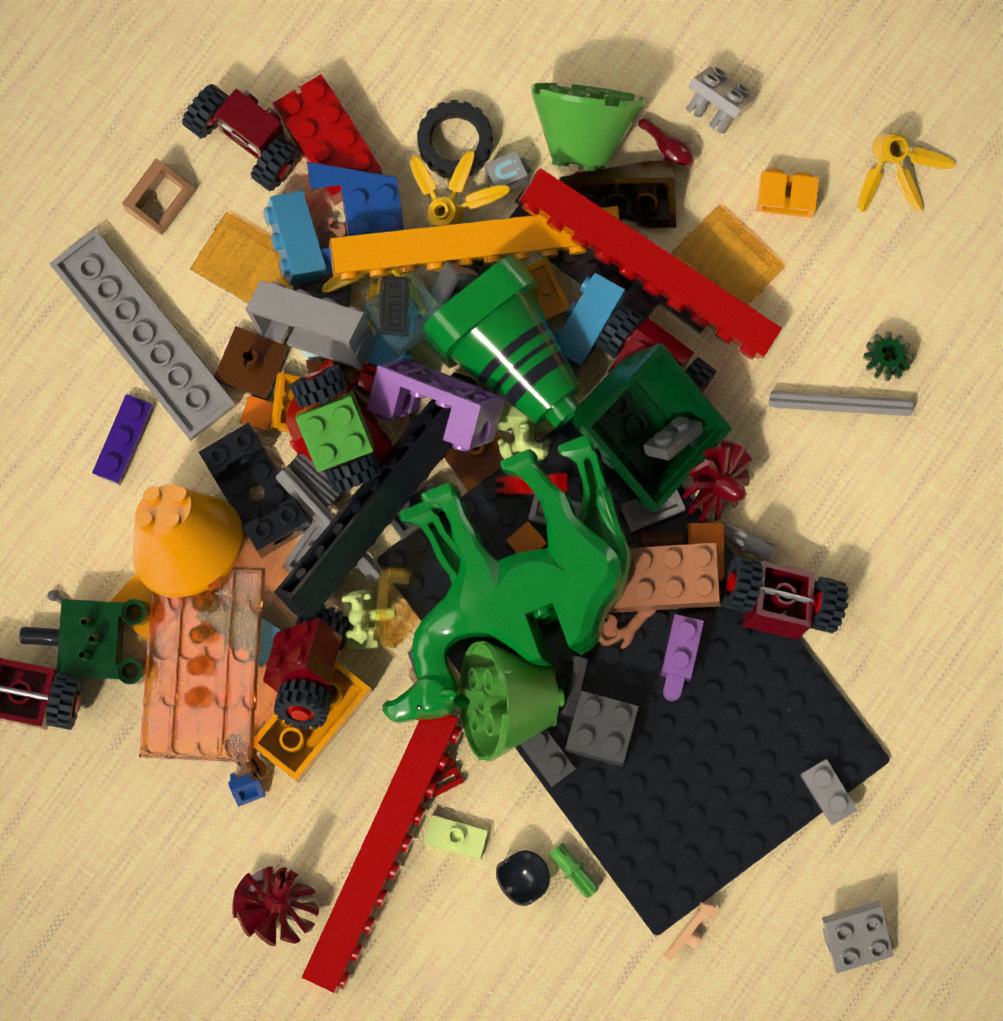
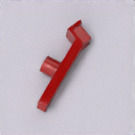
M555 473L547 475L559 489L567 491V474ZM503 476L496 478L497 483L504 484L503 488L496 489L497 494H535L528 484L519 477Z

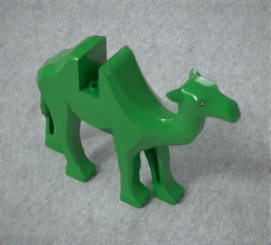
M586 435L558 446L559 454L563 458L577 463L582 478L583 499L579 517L576 515L570 497L559 489L541 470L540 462L534 451L527 449L500 461L502 471L507 475L519 477L525 481L541 502L547 522L548 547L545 549L523 551L497 561L486 550L479 532L470 521L458 486L451 482L421 494L422 503L399 512L401 522L422 528L429 538L440 564L450 575L452 585L446 597L427 614L414 633L412 656L418 680L394 700H387L382 705V711L391 721L407 723L416 720L438 719L446 717L457 709L464 708L470 704L469 699L460 692L447 661L450 646L458 640L469 637L494 638L517 652L528 662L544 668L554 665L539 626L540 622L545 625L559 619L568 646L580 655L591 650L597 644L601 637L607 613L625 589L632 553L620 527L612 496L604 477L601 460L596 453L597 448ZM437 509L445 512L451 525L452 537L448 533L443 521L438 517Z

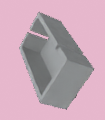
M260 280L246 307V311L260 336L283 344L291 327H294L287 341L288 346L361 370L376 342L371 327L361 309L355 306H348L347 308L338 305L329 298L319 299L304 290H290L275 281L268 283Z

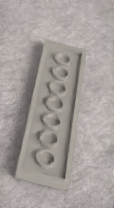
M95 229L49 263L190 441L236 407L233 400Z

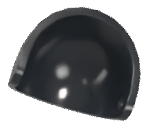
M518 851L505 858L496 867V879L501 890L512 902L519 906L532 904L541 898L549 887V868L543 858L532 851Z

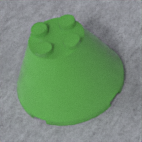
M532 83L531 95L552 158V164L557 166L579 164V169L586 171H596V168L605 169V165L609 163L645 105L644 97H640V100L636 101L634 100L635 94L618 90L572 84L571 88L557 86L558 83Z
M485 641L475 642L468 648L461 668L460 690L465 689V696L469 699L470 704L460 709L468 744L479 760L494 761L549 727L556 726L559 707L564 705V693L562 689L557 687L553 667L544 668L536 666L519 655Z

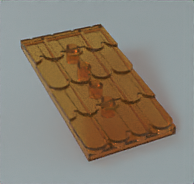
M233 567L225 577L221 575L208 585L209 589L192 596L167 597L152 591L139 757L244 763L251 760L254 746L255 711L257 710L258 657L261 650L262 615L264 614L265 568Z

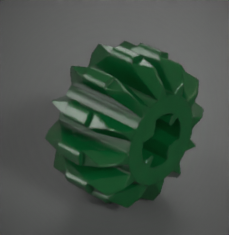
M890 331L886 332L884 339L881 335L876 334L874 342L866 344V348L870 352L864 353L863 359L871 361L866 365L867 370L876 369L874 378L877 379L881 373H884L885 381H890L892 374L897 379H900L902 377L901 370L908 371L911 366L906 361L912 360L913 354L905 351L911 345L909 342L900 344L902 335L899 334L893 340ZM887 351L893 354L889 362L883 359Z

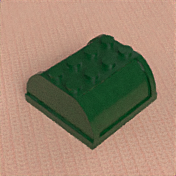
M657 343L655 346L647 347L630 355L617 364L580 403L573 416V424L578 431L589 438L634 491L636 499L640 504L651 512H657L690 476L688 475L690 470L706 459L703 452L706 449L717 447L721 440L732 430L664 345ZM678 416L702 422L703 433L669 461L645 455L644 444Z

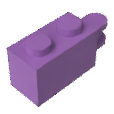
M674 615L660 675L666 677L663 695L668 701H676L681 695L684 681L689 682L691 679L704 623L702 620Z

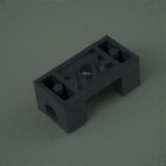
M249 422L198 452L226 500L241 518L242 527L261 558L306 532L310 526L307 518L295 498L276 480V476L279 473ZM255 486H260L265 490L264 497L259 501H253L249 498V491Z

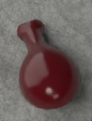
M648 117L638 121V126L655 139L658 149L664 155L665 161H673L685 167H690L694 164V152L685 140L665 132Z

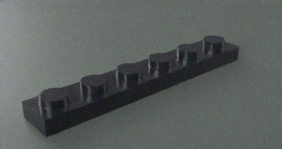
M520 203L509 218L533 215L523 210ZM569 250L560 251L558 256L548 258L550 263L580 285L583 284L587 276L592 278L594 273H597L625 289L627 293L617 311L627 303L647 320L658 306L656 301L588 252L570 255Z

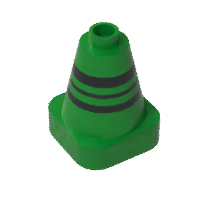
M512 254L497 262L441 306L424 324L425 339L447 368L450 369L460 365L493 392L506 397V402L536 425L548 420L555 429H558L573 418L577 407L580 405L575 396L581 390V385L537 301V281L520 260Z

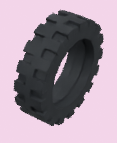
M450 100V103L445 104V102L437 104L436 108H431L426 112V116L421 119L419 130L417 131V144L421 159L432 172L436 171L439 173V176L445 178L453 175L460 160L450 161L440 157L435 152L431 137L439 123L447 119L460 118L470 122L476 128L479 134V143L474 151L475 157L469 176L473 175L474 171H479L484 167V163L489 160L493 148V131L489 119L483 115V111L480 108H475L466 101L458 103V100Z

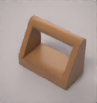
M155 158L122 205L126 212L162 235L193 194L195 188L167 165ZM166 177L182 189L156 223L142 212L141 209Z

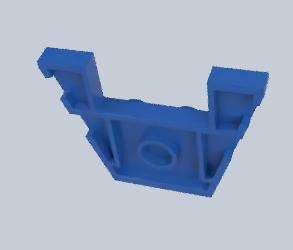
M314 162L306 163L310 189L340 185L348 236L404 230L397 177ZM324 247L320 249L326 266L324 275H327L333 271L330 248Z

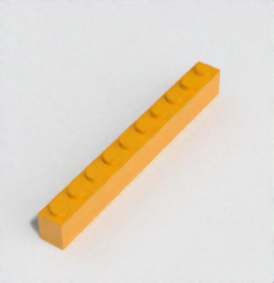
M618 206L602 208L619 219ZM541 215L331 238L329 242L333 277H341V281L358 279V274L367 273L370 274L371 278L383 277L387 275V271L398 270L399 274H410L416 272V268L427 267V271H437L442 269L445 262L469 267L473 266V261L484 260V264H496L501 258L512 254L520 261L530 259V255L541 254V258L558 256L560 251L569 250L570 255L586 253L587 249L574 244L570 240L572 236L562 230L559 233L546 224L548 220Z

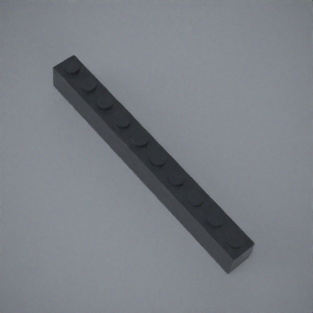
M455 372L451 375L478 386L472 377ZM431 399L379 463L382 473L359 487L277 587L274 593L293 614L311 620L319 613L328 598L339 588L345 577L357 566L358 561L375 544L376 539L384 529L392 523L401 508L409 502L414 492L429 477V474L440 460L446 456L453 445L443 440L451 408L438 406L435 403L436 400Z

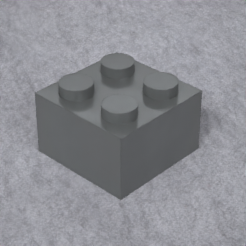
M581 691L565 751L622 767L639 706Z

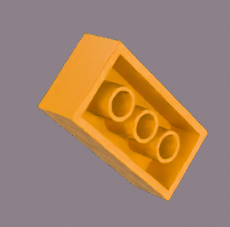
M338 661L335 663L330 686L324 687V692L328 691L330 693L331 704L326 723L322 727L318 725L317 729H313L310 726L309 730H304L303 726H299V729L294 728V724L287 725L285 724V719L280 721L277 718L278 715L273 714L250 742L251 746L297 783L302 780L372 693L368 685Z

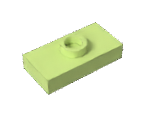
M431 815L423 844L480 860L488 831Z

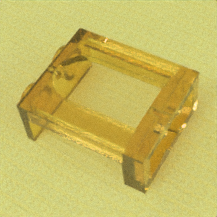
M386 566L380 569L373 641H380L379 646L397 648L399 643L403 644L406 640V634L388 633L389 619L386 620L387 608L391 607L393 583L409 584L412 581L413 569Z

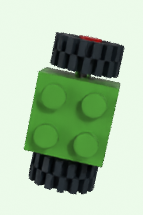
M339 365L326 367L323 370L320 369L290 384L298 408L313 405L297 411L295 419L317 473L324 470L333 492H342L345 489L349 490L354 486H360L362 483H367L370 479H374L382 473L373 451L374 442L353 390L334 397L348 388Z

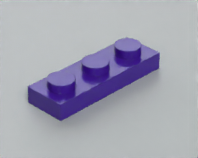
M128 394L125 395L92 471L93 475L121 485L154 408L153 404Z

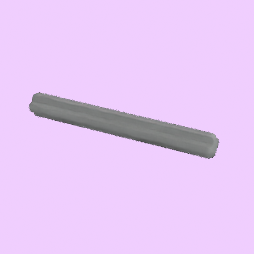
M771 391L769 394V406L774 408L910 416L913 411V402L910 399Z
M286 467L279 472L276 480L324 531L335 517L290 468ZM367 552L358 561L356 566L372 583L377 581L384 573V570Z

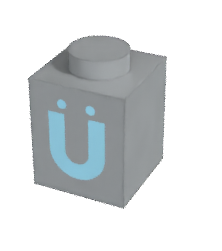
M516 150L485 164V174L492 187L507 185L511 188L510 191L528 184L527 174L531 172L524 157L519 158Z

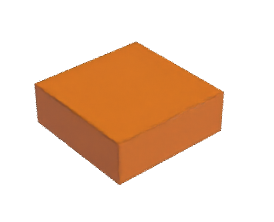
M249 395L240 424L245 425L249 422L252 428L268 433L272 420L273 402Z
M526 522L506 540V543L516 554L523 551L543 549L547 545V542L529 522Z

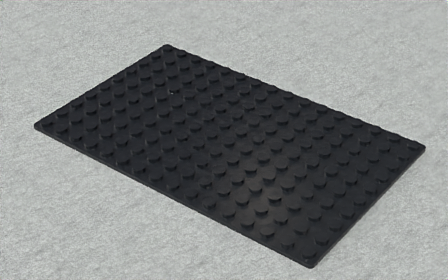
M572 418L562 427L553 429L537 441L538 443H544L546 439L551 441L548 455L539 462L541 470L546 475H553L555 473L567 474V491L563 492L572 501L582 503L583 482L577 463L563 458L558 451V446L583 436L574 426ZM596 449L612 496L616 515L629 548H639L640 530H655L656 533L682 532V545H688V524L710 523L707 518L704 522L699 520L702 513L699 507L692 515L688 513L693 499L690 496L686 499L683 498L686 490L681 485L677 491L684 504L685 511L631 533L620 505L635 499L636 495L614 468L607 467L603 463L601 452ZM502 469L461 497L465 503L470 521L479 532L482 543L497 561L516 554L506 543V540L526 522H529L528 517L534 494H497L496 489L503 488L504 484L497 483L496 478L510 476L505 474ZM443 511L438 517L443 521L448 533L452 537L450 522ZM529 522L547 542L543 549L547 548V526ZM422 528L406 540L398 542L378 558V564L420 621L446 597L452 585L450 575L440 564L432 544ZM724 541V570L726 577L727 567L730 568L729 563L733 560L735 554ZM723 581L720 582V599L723 594L721 591L722 586H724ZM721 600V606L657 610L638 629L632 643L627 648L621 649V645L624 642L623 639L611 646H603L598 641L591 650L582 655L568 646L559 619L550 624L544 625L542 622L539 623L554 665L551 667L555 671L560 654L588 659L581 691L639 707L622 767L566 752L565 749L574 719L571 716L557 715L556 726L546 729L576 769L555 786L551 787L520 745L515 749L652 934L656 936L662 934L698 907L700 902L706 901L823 813L800 775L827 759L846 792L849 793L889 762L887 753L799 638L796 640L743 627L744 612L725 608L722 605L723 600ZM638 611L609 614L618 620L617 628L621 629L627 626ZM674 615L702 620L704 623L691 679L689 682L684 681L681 695L676 701H668L663 695L666 677L660 675ZM469 637L458 640L451 645L447 657L461 675L465 654L470 645L475 642L485 641L516 655L519 654L497 639Z

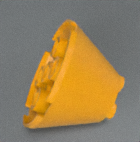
M177 485L147 488L135 513L132 559L136 574L147 588L162 596L187 597L209 589L208 585L221 575L225 577L238 561L244 544V528L242 527L241 518L228 502L210 494Z

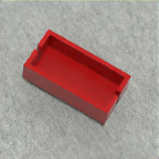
M322 74L300 86L301 93L297 94L293 90L273 102L275 112L281 117L280 121L297 148L301 151L306 162L382 174L381 166ZM340 185L323 187L334 206L342 202Z

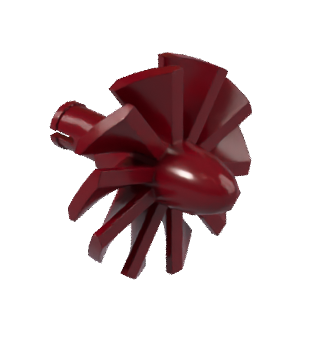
M721 440L720 446L706 449L703 452L707 461H703L690 470L688 475L692 476L694 484L683 494V498L686 499L694 492L700 490L688 510L689 514L692 515L703 504L699 520L704 522L715 504V521H719L724 509L723 499L728 500L733 508L738 505V501L744 500L747 494L744 486H748L750 482L747 467L752 464V458L745 451V447L732 441Z
M268 866L252 876L250 873H247L239 882L233 895V918H238L244 933L248 937L255 933L269 946H276V932L279 926L280 940L293 944L301 941L289 925L287 919L296 922L304 934L313 930L315 923L298 916L294 910H304L316 916L319 914V907L315 901L300 903L292 900L294 897L316 894L314 888L299 882L291 889L295 878L299 874L291 869L289 872H286V867L278 869L274 874L273 866Z

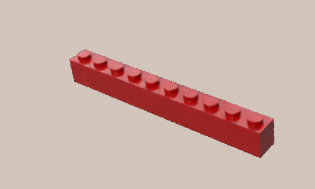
M542 168L536 171L518 199L523 204L522 209L535 217L538 214L548 220L546 224L559 233L562 230L572 236L570 240L583 249L588 246L596 252L594 256L608 265L612 262L620 268L619 273L632 281L636 278L644 284V290L656 297L659 294L668 299L667 304L678 312L686 311L692 315L691 320L702 328L709 326L716 331L715 336L727 344L733 342L740 347L739 352L751 360L765 357L782 330V327Z
M447 715L438 719L419 720L301 978L333 993H338L339 989L344 990L351 977V973L347 971L352 961H358L364 948L363 945H360L364 934L369 935L376 922L373 914L377 906H383L389 891L385 890L389 879L394 880L401 867V863H398L402 851L407 853L414 836L410 835L414 824L419 826L425 815L426 809L422 807L426 797H433L438 786L435 778L439 770H445L451 757L450 754H447L451 743L456 744L461 736L463 728L460 727L461 721L458 718Z

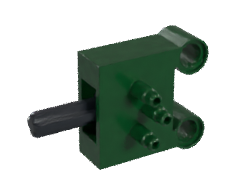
M61 599L59 629L22 627L19 633V640L21 644L58 646L56 674L61 673L85 678L119 679L121 682L129 685L140 684L148 676V667L141 659L126 658L122 660L124 622L133 626L145 625L152 617V608L146 601L130 599L125 603ZM136 604L140 605L143 611L141 618L137 621L133 620L130 616L131 608ZM131 663L136 664L139 669L138 676L133 680L126 673L127 667Z

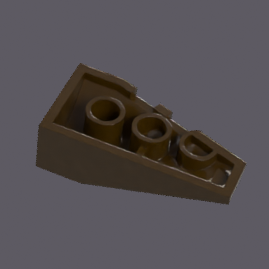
M644 161L559 177L561 182L601 208L614 207L617 203L620 221L622 219L637 222L638 226L645 228H676L675 162Z

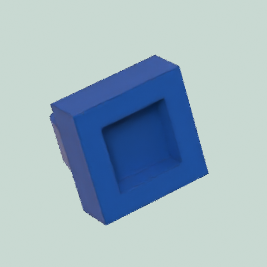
M235 772L230 774L228 785L238 807L266 796L259 778L258 780H253L248 773L238 778Z

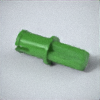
M564 843L560 844L559 847L557 846L549 854L566 874L564 878H569L585 898L591 897L598 891V885L582 867L584 863H579Z

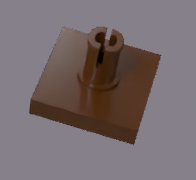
M235 326L214 378L221 384L268 401L276 383L277 374L281 371L289 352V347Z
M497 431L492 442L469 451H460L451 447L444 457L469 492L501 470L500 461L504 460V458L500 454L497 442L502 437Z

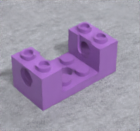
M406 358L378 365L366 409L376 413L377 418L393 421L395 418L405 417L407 413L418 411L421 398L429 397L436 400L435 403L438 406L451 408L443 440L452 443L453 448L460 451H469L494 441L506 397Z

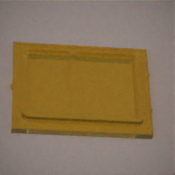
M720 205L705 217L671 252L673 256L747 305L762 293L785 268Z
M225 212L217 227L214 228L213 233L190 268L194 273L247 304L251 300L260 280L268 283L275 281L281 283L286 288L288 286L286 276L282 277L280 273L279 260L281 259L278 250L275 251L273 249L271 238Z

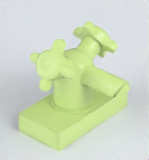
M503 406L497 431H513V441L504 443L502 439H499L497 443L500 454L506 459L518 451L523 452L531 449L536 453L539 461L544 460L549 453L551 441L546 439L544 443L536 442V431H552L553 426L548 420L536 425L514 407Z
M372 589L343 592L342 602H344L345 616L348 617V622L350 623L349 631L345 633L348 639L349 652L378 649L376 621L393 619L396 616V610L393 607L374 609Z

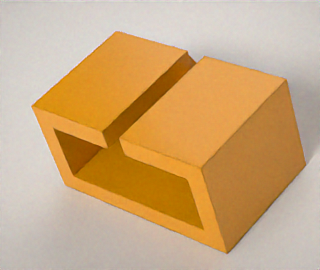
M776 168L762 171L759 179L756 212L813 218L816 209L819 177H812V174L808 172H796L795 175L788 176L783 170Z

